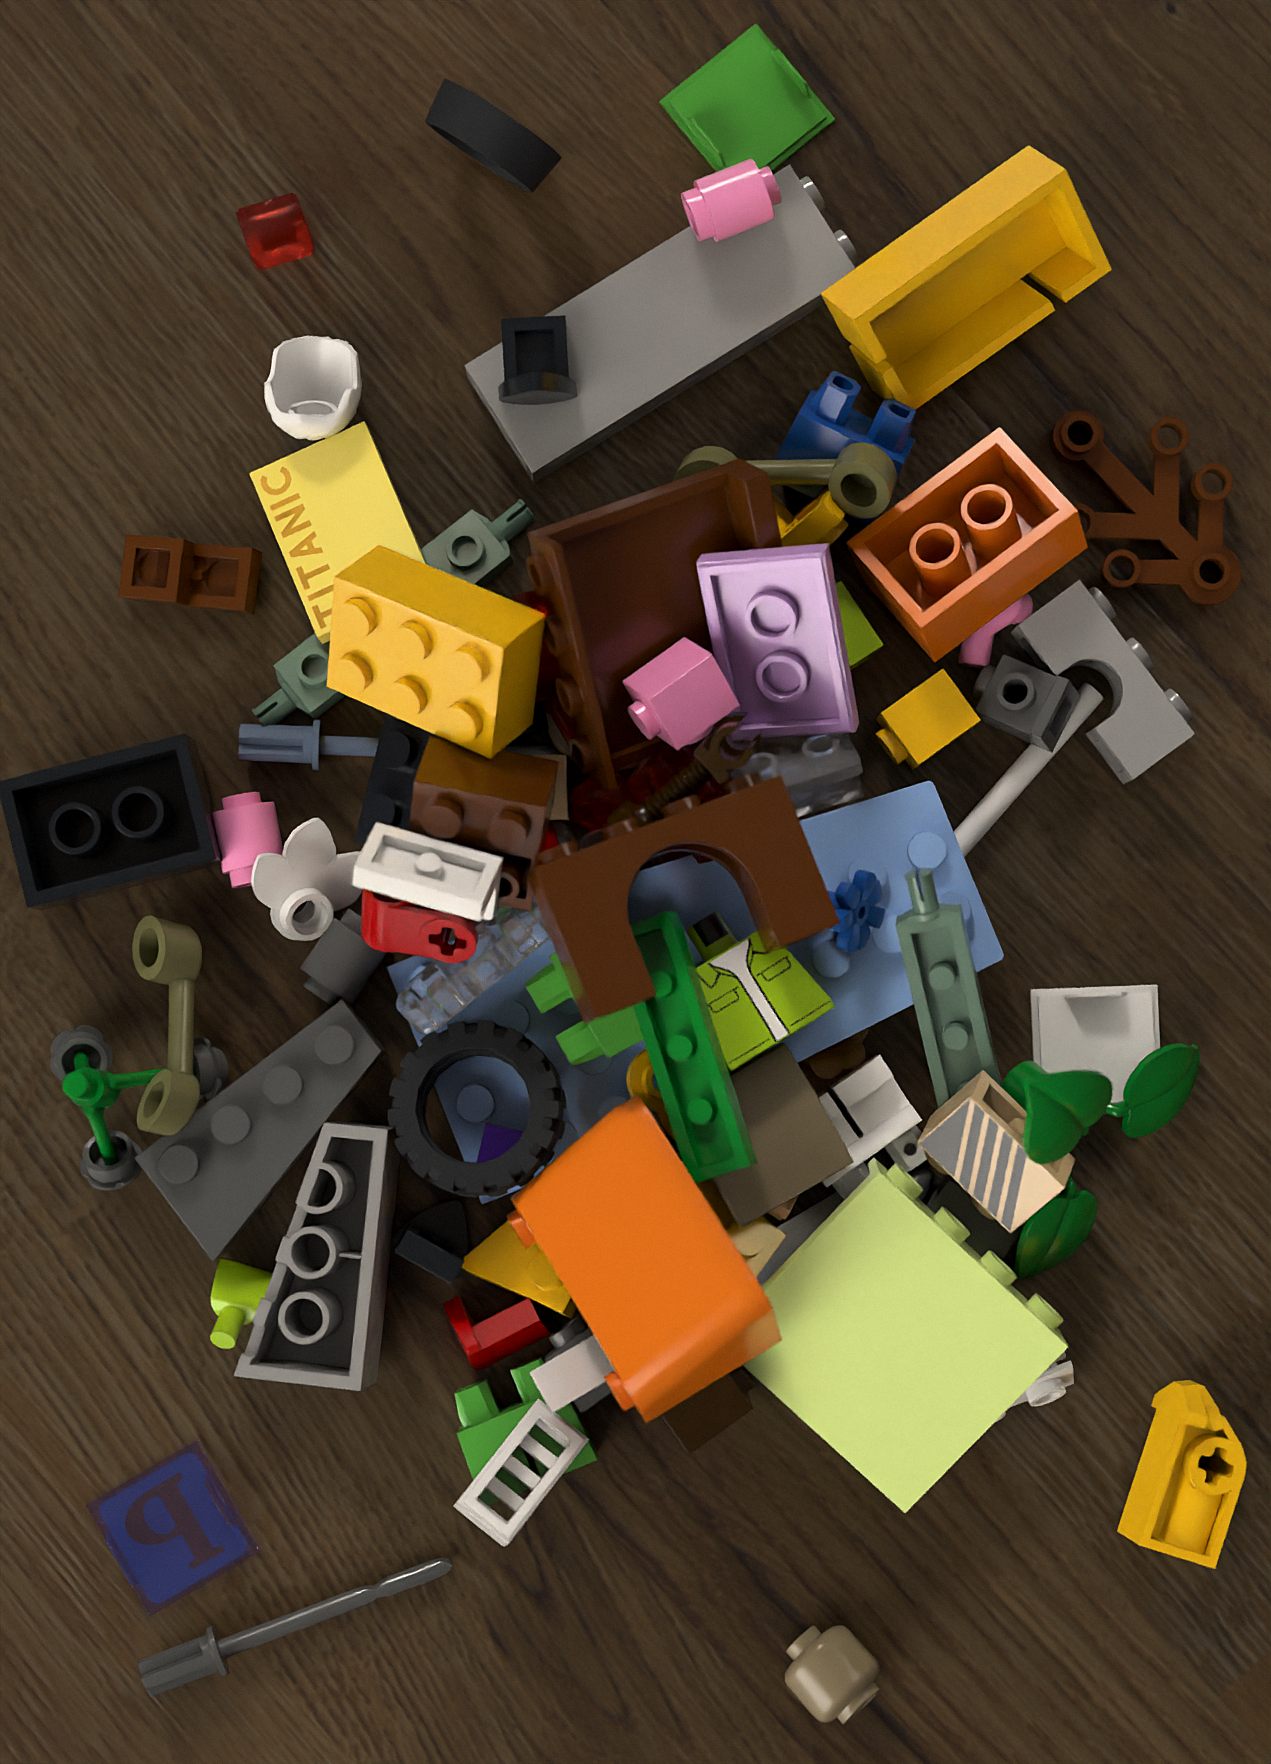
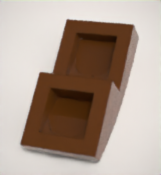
M126 534L118 597L156 604L255 615L262 552L248 547L198 544L179 538Z

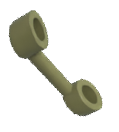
M865 442L852 443L841 450L837 459L746 461L768 472L771 486L829 485L828 488L832 499L839 508L851 516L862 519L875 518L884 512L890 502L897 481V472L891 458L879 447ZM705 446L695 449L685 456L672 482L738 458L722 447Z
M148 915L143 917L138 923L134 933L132 944L133 961L137 972L142 978L169 985L167 1069L160 1070L147 1085L141 1097L136 1121L141 1131L169 1136L179 1133L188 1124L200 1098V1084L193 1075L195 980L199 976L202 965V946L197 933L189 925Z

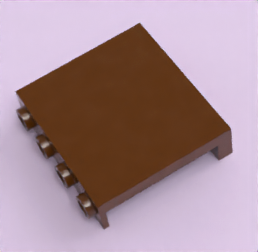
M740 458L528 533L533 556L527 558V571L534 589L543 597L547 614L543 637L550 652L557 656L561 677L555 681L556 692L562 708L567 715L571 716L575 736L569 740L571 755L575 765L582 774L590 775L608 790L618 787L614 770L674 748L658 736L648 739L639 730L628 712V707L634 702L622 681L683 637L705 649L714 657L696 566L700 555L783 547L768 472ZM726 716L713 725L711 732H716Z

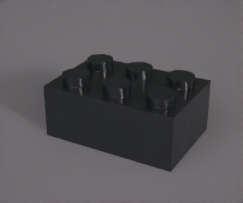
M185 733L0 780V800L28 908L45 910L220 865L222 862L212 819L213 808L196 740Z

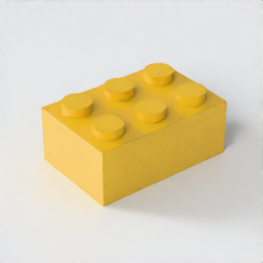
M378 545L334 576L327 687L491 759L533 723L545 614L382 545Z

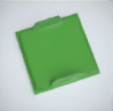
M754 24L659 101V104L716 172L750 158L754 160L758 169L769 166L771 171H773L835 121L833 115L808 87L807 82L757 24Z

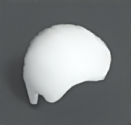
M307 335L283 341L273 351L270 375L264 383V399L273 422L291 436L308 440L328 438L344 429L356 414L361 397L362 379L358 353L347 341L330 337Z

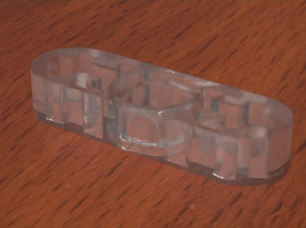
M535 896L531 911L502 905L496 910L493 919L484 920L475 927L478 943L474 955L468 960L459 963H446L435 960L405 985L397 998L396 1009L419 1033H429L444 1025L551 938Z

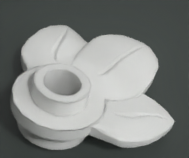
M312 818L291 832L284 844L282 855L263 853L257 856L251 875L253 892L259 901L271 908L270 916L272 923L284 937L291 940H314L323 935L333 920L334 911L351 905L362 893V888L353 886L354 865L361 851L336 854V847L328 827L321 819ZM307 901L304 909L294 914L297 907Z

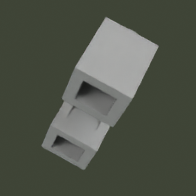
M1078 580L1018 624L1011 632V635L1037 669L1057 677L1067 669L1086 666L1098 670L1107 678L1113 691L1111 711L1100 724L1087 732L1086 735L1120 781L1125 784L1138 777L1195 734L1187 724L1192 719V714L1174 690L1169 688L1163 692L1151 676L1149 671L1154 668V664L1141 644L1132 637L1125 641L1113 625L1111 620L1116 617V613L1102 592L1094 586L1087 590L1083 583Z

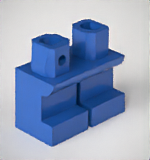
M832 371L817 392L811 390L774 460L837 459L841 450L852 443L865 442L879 447L891 458L898 479L915 440L909 436L916 411L895 399H884L873 420L852 409L861 386L855 380L837 371ZM826 485L787 486L814 499L824 490ZM848 513L846 515L869 525L879 518L882 513L875 518L866 519L854 517Z

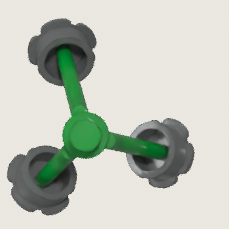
M80 1025L74 1031L63 1030L55 1036L51 1043L50 1050L53 1053V1057L50 1059V1067L53 1074L63 1081L62 1088L64 1093L75 1104L82 1106V1110L87 1116L94 1136L86 1143L83 1149V1158L80 1164L81 1173L84 1177L89 1178V1184L93 1188L103 1191L120 1189L132 1183L141 1173L142 1167L135 1157L142 1153V1150L127 1134L114 1130L108 1131L103 1117L104 1111L115 1104L121 1090L148 1085L160 1070L167 1069V1067L112 1074L106 1071L110 1068L113 1061L112 1047L109 1043L103 1041V1034L100 1030L88 1025ZM203 1037L194 1038L193 1075L200 1084L199 1100L205 1097L212 1099L218 1095L228 1076V1064L225 1055L220 1049L211 1047L210 1041Z

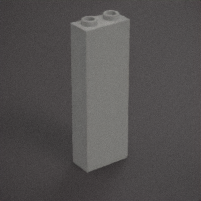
M790 164L773 174L782 201L773 206L774 220L719 242H716L713 237L699 242L691 226L545 315H565L569 378L576 382L577 397L563 402L539 405H518L499 401L498 386L504 382L502 342L465 365L468 380L534 484L826 304L820 293L854 270V265L859 263V257L847 235L841 229L833 233L820 212L826 209L824 200L809 177L806 176L799 180Z

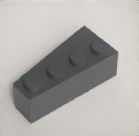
M341 1000L195 1111L188 1124L179 1133L169 1136L164 1135L136 1156L135 1159L211 1260L215 1261L227 1252L238 1235L254 1215L259 1212L294 1165L311 1147L320 1134L323 1124L330 1122L387 1050L353 1005L347 1000Z

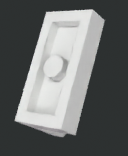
M376 822L354 865L353 886L476 921H481V919L491 920L497 910L503 858Z

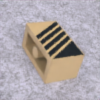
M982 1070L930 1116L917 1144L924 1150L927 1160L937 1171L944 1175H950L970 1194L973 1204L980 1213L991 1220H997L1009 1233H1012L1065 1188L1076 1159L1068 1153L1057 1161L1043 1165L1036 1164L1030 1160L1023 1148L1026 1111Z

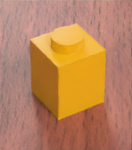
M943 668L881 712L876 720L882 729L875 735L894 763L898 765L906 760L911 769L914 770L974 727L981 719Z

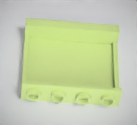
M873 1157L867 1164L871 1174L761 1286L773 1308L782 1341L744 1363L743 1366L897 1507L906 1513L1069 1346L1058 1328L1064 1320L1047 1301L1037 1293L1027 1300L1011 1285L1017 1279L1016 1274L995 1253L988 1250L981 1257L965 1242L970 1232L951 1212L941 1207L935 1214L917 1198L924 1190L908 1172L897 1163L887 1170Z

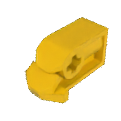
M1191 1380L1173 1381L1154 1395L1151 1406L1156 1408V1412L1117 1532L1140 1546L1215 1569L1245 1478L1247 1462L1240 1441L1227 1419L1220 1414L1206 1387ZM1201 1455L1210 1456L1207 1465L1198 1464Z

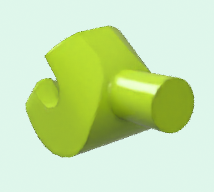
M224 1257L220 1258L211 1292V1305L214 1312L218 1315L210 1336V1340L215 1346L222 1349L234 1347L242 1326L254 1320L260 1300L265 1297L273 1273Z

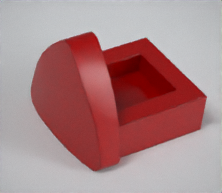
M459 1295L442 1303L469 1363L477 1370L482 1371L496 1362L551 1335L541 1312L530 1298L476 1325Z

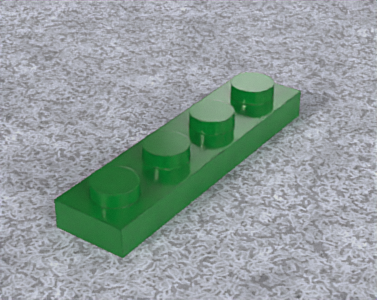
M667 911L630 924L633 936L657 994L647 1001L634 1005L633 1008L683 1165L694 1182L698 1183L757 1164L755 1152L678 911Z

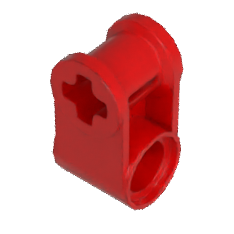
M362 888L361 936L364 942L371 948L382 952H400L429 957L446 963L463 962L474 955L478 943L475 927L480 921ZM455 929L456 938L454 943L450 945L448 941L451 931Z

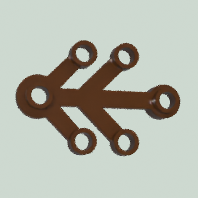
M1081 410L1064 414L1057 421L1050 434V446L1055 456L1062 462L1070 465L1085 463L1133 513L1094 512L1085 504H1072L1078 510V514L1082 515L1087 521L1088 528L1086 533H1084L1086 541L1088 539L1159 541L1177 559L1139 560L1131 551L1124 549L1115 550L1101 563L1100 577L1103 583L1113 590H1124L1133 584L1179 586L1189 600L1205 606L1217 605L1230 598L1237 590L1241 580V566L1238 558L1233 551L1223 545L1224 498L1230 493L1233 486V477L1230 471L1222 464L1209 463L1201 467L1193 476L1191 490L1195 498L1199 500L1197 538L1195 540L1179 523L1180 452L1189 441L1188 428L1180 419L1175 417L1162 418L1149 431L1147 442L1153 453L1152 495L1103 443L1104 432L1102 425L1094 415ZM1073 425L1084 426L1090 435L1089 443L1082 446L1073 444L1068 438V428ZM1161 428H1171L1177 433L1179 438L1177 447L1166 448L1159 443L1157 434ZM1212 473L1221 479L1222 490L1219 494H1210L1203 489L1201 479L1204 474ZM1116 559L1126 561L1131 567L1130 578L1126 581H1119L1113 578L1109 570L1111 561ZM1203 562H1212L1218 566L1221 573L1218 583L1210 584L1201 578L1199 569Z

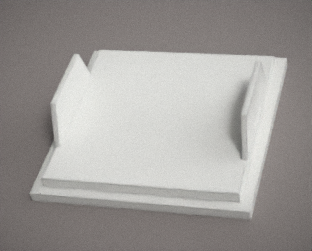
M1157 985L1030 990L1033 1061L1049 1074L1070 1070L1099 1071L1112 1082L1113 1091L1110 1102L1122 1101L1125 1084L1133 1070L1148 1054L1160 1048Z

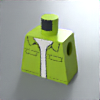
M719 911L708 915L685 931L705 962L697 967L696 971L729 1073L835 1007L830 997L785 947L766 954L757 931L738 942Z

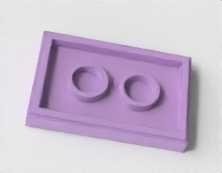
M829 544L701 554L696 562L714 658L740 704L739 707L726 715V717L735 712H748L746 717L739 722L741 723L740 726L729 735L731 741L752 739L762 729V739L855 733L859 725V717Z

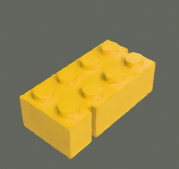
M1028 145L820 294L843 337L852 344L849 348L871 389L883 399H895L916 410L1055 311L1051 301L1022 281V277L1028 274L1031 279L1066 303L1112 269L1066 169Z

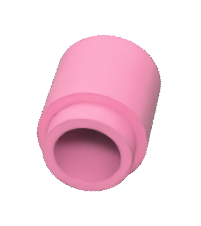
M752 158L693 181L694 188L681 193L687 218L699 242L711 237L716 242L772 221L774 220L773 206L782 202L778 185L769 166L758 169Z
M260 792L242 793L222 798L223 810L212 813L222 858V873L230 875L232 888L252 886V870L259 854L276 853L282 855L283 852L275 803L261 802Z

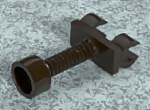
M741 711L730 714L724 719L716 733L712 731L702 740L694 752V755L697 757L694 759V762H690L689 766L684 767V770H681L679 775L676 774L674 779H670L669 783H666L664 787L656 791L655 795L650 797V800L647 799L645 801V804L636 805L630 800L623 802L606 817L609 827L637 817L640 827L664 819L661 808L692 796L694 792H697L699 788L704 786L703 783L706 784L708 779H712L713 776L722 784L731 776L734 769L745 766L751 760L762 740L763 729L747 745H737L731 741L729 735L740 726L741 723L739 722L746 717L748 712Z

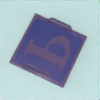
M198 1440L86 1505L106 1540L109 1549L149 1617L261 1551Z

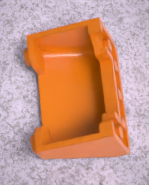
M638 1095L613 1108L511 1197L516 1210L506 1215L516 1235L525 1249L537 1243L543 1254L545 1253L614 1371L604 1376L607 1385L623 1411L635 1405L645 1423L650 1422L782 1341L773 1308L762 1287Z

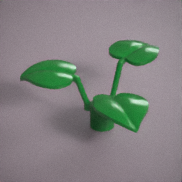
M1173 1043L1148 1054L1139 1062L1129 1076L1123 1090V1100L1115 1103L1110 1102L1113 1091L1112 1082L1099 1071L1070 1070L1049 1074L1034 1061H1024L1018 1064L1005 1077L1002 1087L1026 1111L1023 1131V1148L1026 1156L1034 1163L1042 1165L1063 1158L1073 1150L1081 1136L1086 1135L1089 1127L1098 1121L1104 1113L1113 1117L1124 1116L1122 1132L1130 1138H1139L1158 1131L1177 1115L1188 1099L1198 1073L1200 1047L1194 1043L1191 1046L1183 1043ZM1071 1175L1065 1188L1060 1191V1194L1054 1196L1029 1217L1024 1224L1017 1246L1014 1273L1020 1280L1043 1273L1063 1262L1083 1244L1093 1228L1098 1210L1097 1200L1087 1190L1076 1192V1184Z

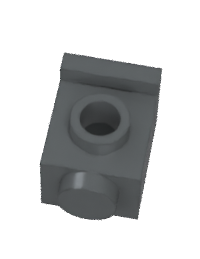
M1003 654L997 668L987 665L981 671L976 680L972 697L979 702L975 711L986 724L1052 753L1080 695L1070 680L1059 675L1056 677ZM1019 685L1026 686L1028 688L1026 698L1017 704L1009 703L1016 687Z

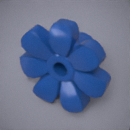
M865 870L856 871L852 884L841 882L835 892L827 890L840 921V924L830 930L838 932L836 947L849 953H854L857 949L861 950L867 944L871 935L870 927L880 929L885 915L884 908L875 906L882 898L880 881L876 878L875 873Z

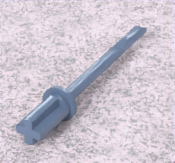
M314 720L313 726L268 725L264 727L258 724H241L239 727L238 756L239 761L312 764V770H319L320 754L375 756L379 738L321 736V720ZM509 743L502 749L524 755H561L553 744Z

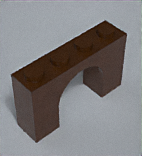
M754 772L722 785L721 788L725 796L701 805L698 795H692L661 808L664 819L640 827L637 817L631 818L600 831L603 842L579 851L574 840L548 849L538 855L542 865L535 867L528 874L527 879L584 1024L627 1009L657 995L633 936L627 913L629 889L635 874L644 862L657 855L673 851L694 852L709 857L722 865L735 879L743 894L766 954L823 933L840 924L781 775L762 782L758 772Z

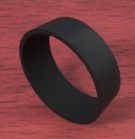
M443 79L425 119V123L444 139L515 186L533 193L562 157L541 138L500 109L459 84Z

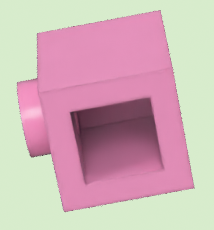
M685 637L622 681L634 702L628 707V712L639 730L648 739L658 736L676 750L705 738L711 732L715 723L740 706L713 655Z

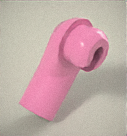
M1028 593L964 640L960 646L958 664L984 669L985 666L990 665L994 634L1010 624H1020L1032 615L1033 601Z

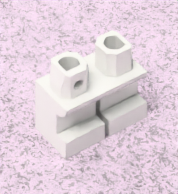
M877 1054L829 1086V1089L860 1131L859 1136L855 1134L828 1092L822 1091L817 1095L854 1163L821 1181L826 1187L832 1184L836 1192L844 1199L871 1174L864 1161L882 1148L886 1150L893 1162L901 1166L906 1172L913 1170L927 1160L924 1150L917 1144L922 1133L916 1124L921 1122L922 1119L896 1083L893 1074L881 1055Z

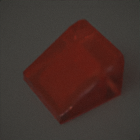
M292 192L240 208L236 212L252 261L257 269H267L314 253L313 240L297 194Z

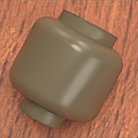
M813 1625L798 1637L786 1651L794 1661L786 1670L785 1683L789 1690L820 1722L828 1723L838 1718L845 1725L866 1707L881 1690L875 1683L880 1672L878 1661L845 1626H833L821 1633Z

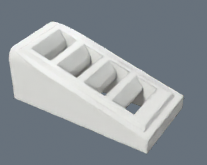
M537 1399L458 1499L454 1507L500 1545L505 1547L589 1439L556 1412L551 1413L549 1407L540 1399ZM534 1424L565 1448L558 1458L527 1434ZM517 1446L521 1447L548 1469L542 1478L538 1477L511 1455ZM501 1467L531 1490L525 1500L495 1477V1474ZM484 1488L515 1512L508 1522L478 1498Z

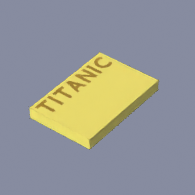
M365 421L249 473L313 629L322 644L330 641L334 576L378 545L427 564Z

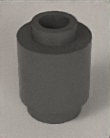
M348 908L340 921L334 918L300 967L310 975L303 986L332 1006L336 1005L341 997L353 1004L387 955L386 952L375 950L364 942L361 936L360 915Z

